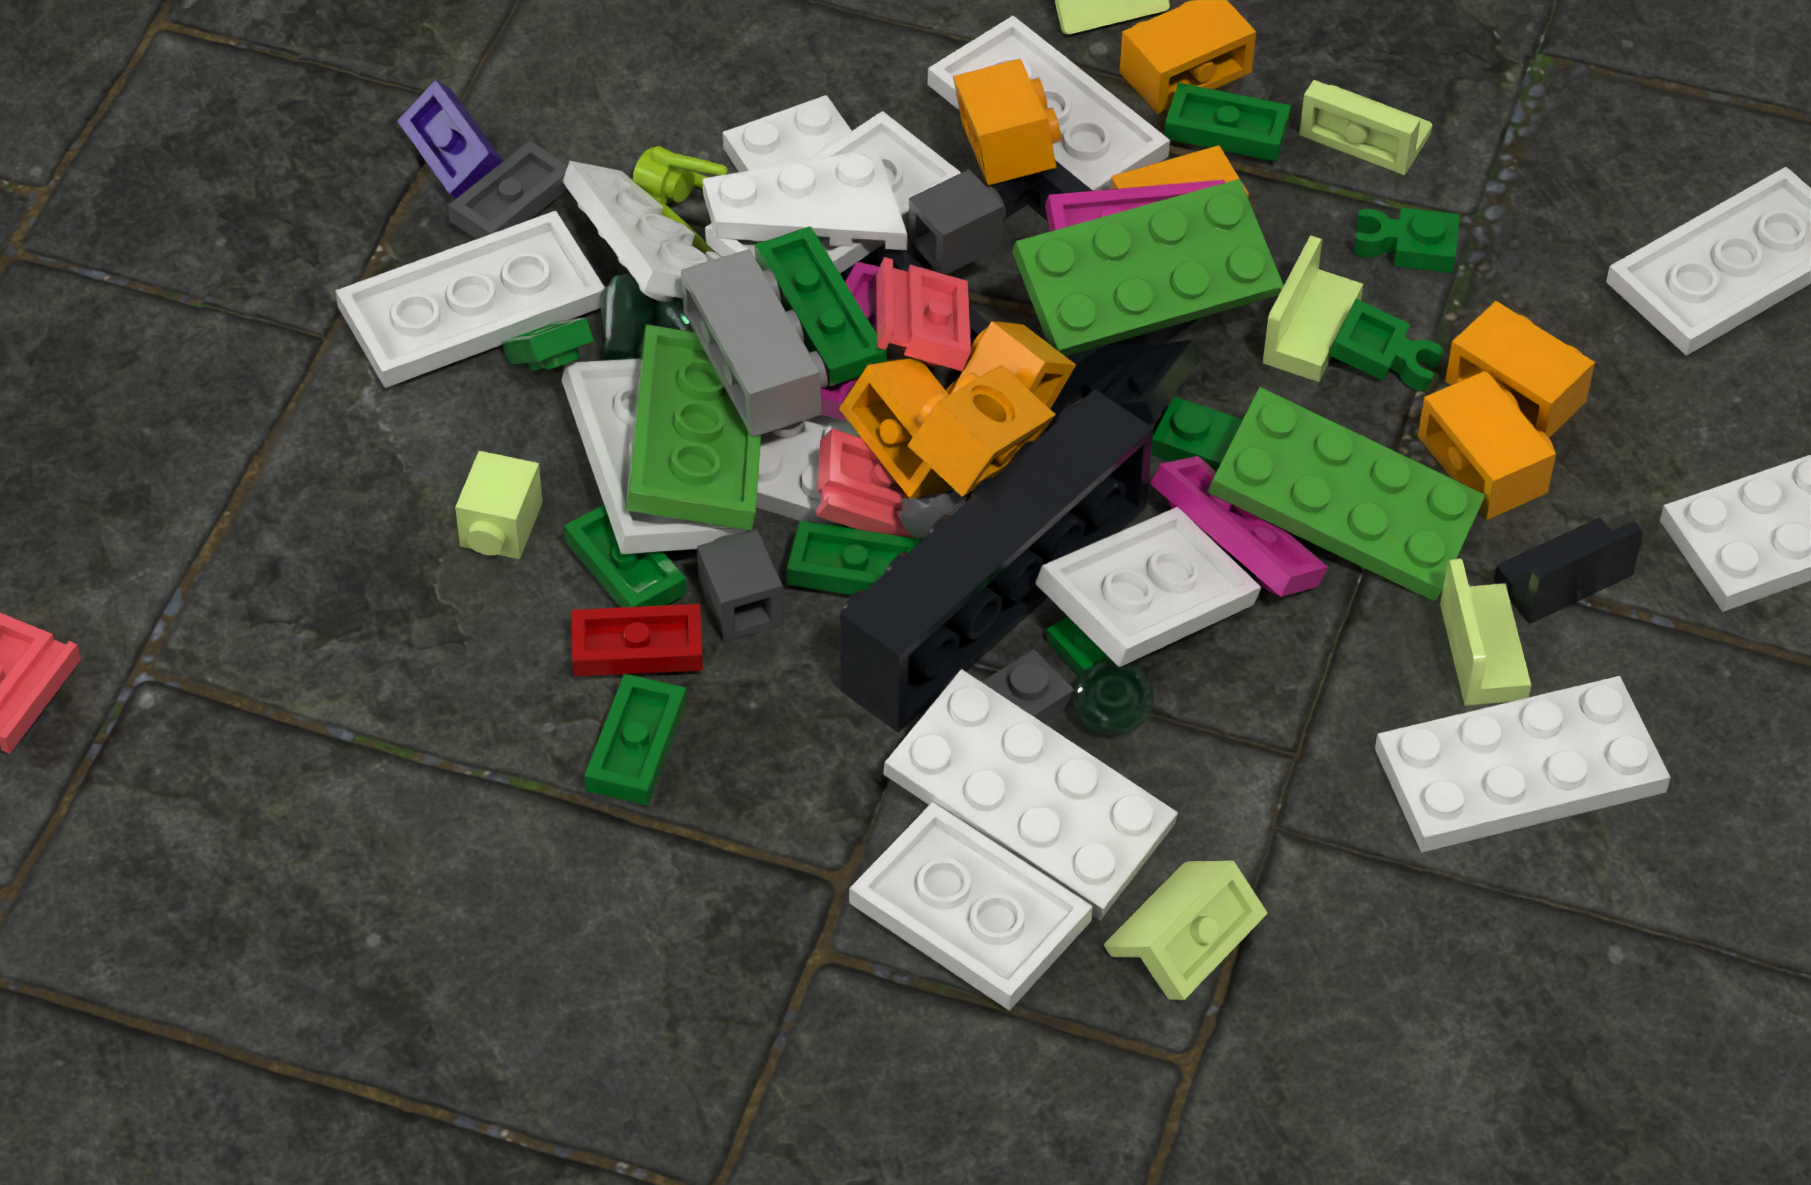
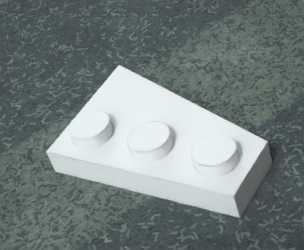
M878 148L703 179V196L716 238L767 241L811 226L816 236L830 237V245L852 247L853 239L884 240L885 249L907 250V232Z

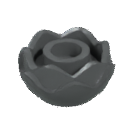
M954 490L951 494H940L939 496L929 494L919 498H902V510L897 511L899 520L916 539L926 538L935 522L946 514H954L970 499L971 493L962 497Z

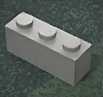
M750 249L682 269L684 314L751 437L822 415L821 388L828 385L823 361L817 351L809 353L805 347L802 327L796 313L793 310L785 312L781 304L779 287L770 269L762 271Z

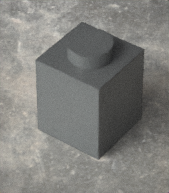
M968 169L909 198L908 240L938 273L947 275L1002 248L1003 220L1006 217L1004 203L994 188L986 187Z
M758 529L738 535H725L712 542L697 546L699 587L723 642L784 625L783 585Z

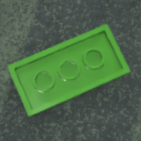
M1240 179L1018 240L1012 249L1047 343L1064 356L1278 296L1284 286Z
M646 324L640 360L626 510L752 531L757 505L761 435L751 437L694 332Z
M1259 387L1207 493L1436 602L1443 589L1448 560L1457 559L1486 496L1469 486L1262 387Z

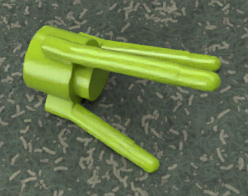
M661 146L647 149L635 166L633 181L663 206L661 215L677 223H683L695 234L692 242L693 247L700 250L704 255L706 251L713 252V249L706 244L705 240L668 207L666 203L673 201L680 203L684 201L691 193L693 186L703 189V179L709 177L696 172L721 176L727 174V167L708 160L673 153Z

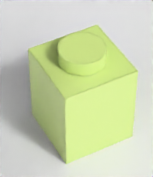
M483 451L478 452L455 506L460 547L473 549L484 555L497 554L516 559L521 558L543 503L539 463Z

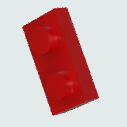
M700 604L572 610V661L574 677L703 671Z

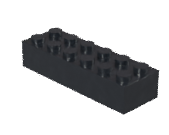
M1095 389L1076 406H1067L1058 415L1053 426L1037 441L1026 442L1017 451L1012 462L996 477H988L980 482L970 499L954 514H946L939 518L930 529L928 536L909 553L902 552L897 555L880 579L866 591L859 590L847 600L840 613L841 692L897 733L901 732L940 696L961 669L967 672L1048 598L1035 584L1042 565L1121 532L1146 509L1153 427Z

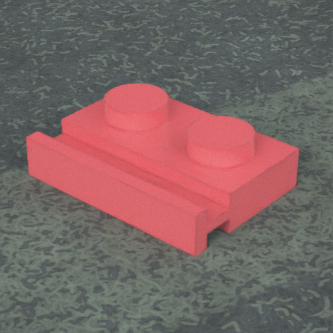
M884 257L876 275L877 348L886 350L888 344L892 343L904 347L905 356L920 359L925 365L933 367L944 366L963 371L971 354L968 281L910 265L906 272L893 268V259Z
M832 428L820 440L817 493H821V504L817 507L816 516L858 530L915 538L904 528L897 511L902 510L901 499L909 498L862 438Z
M0 613V747L2 751L10 754L81 661V657L76 643L68 641L65 645L54 640L53 634Z

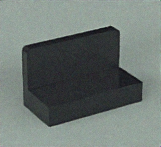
M1599 517L1496 566L1494 582L1496 584H1506L1510 601L1527 622L1532 624L1633 576L1644 531L1635 521L1612 531Z

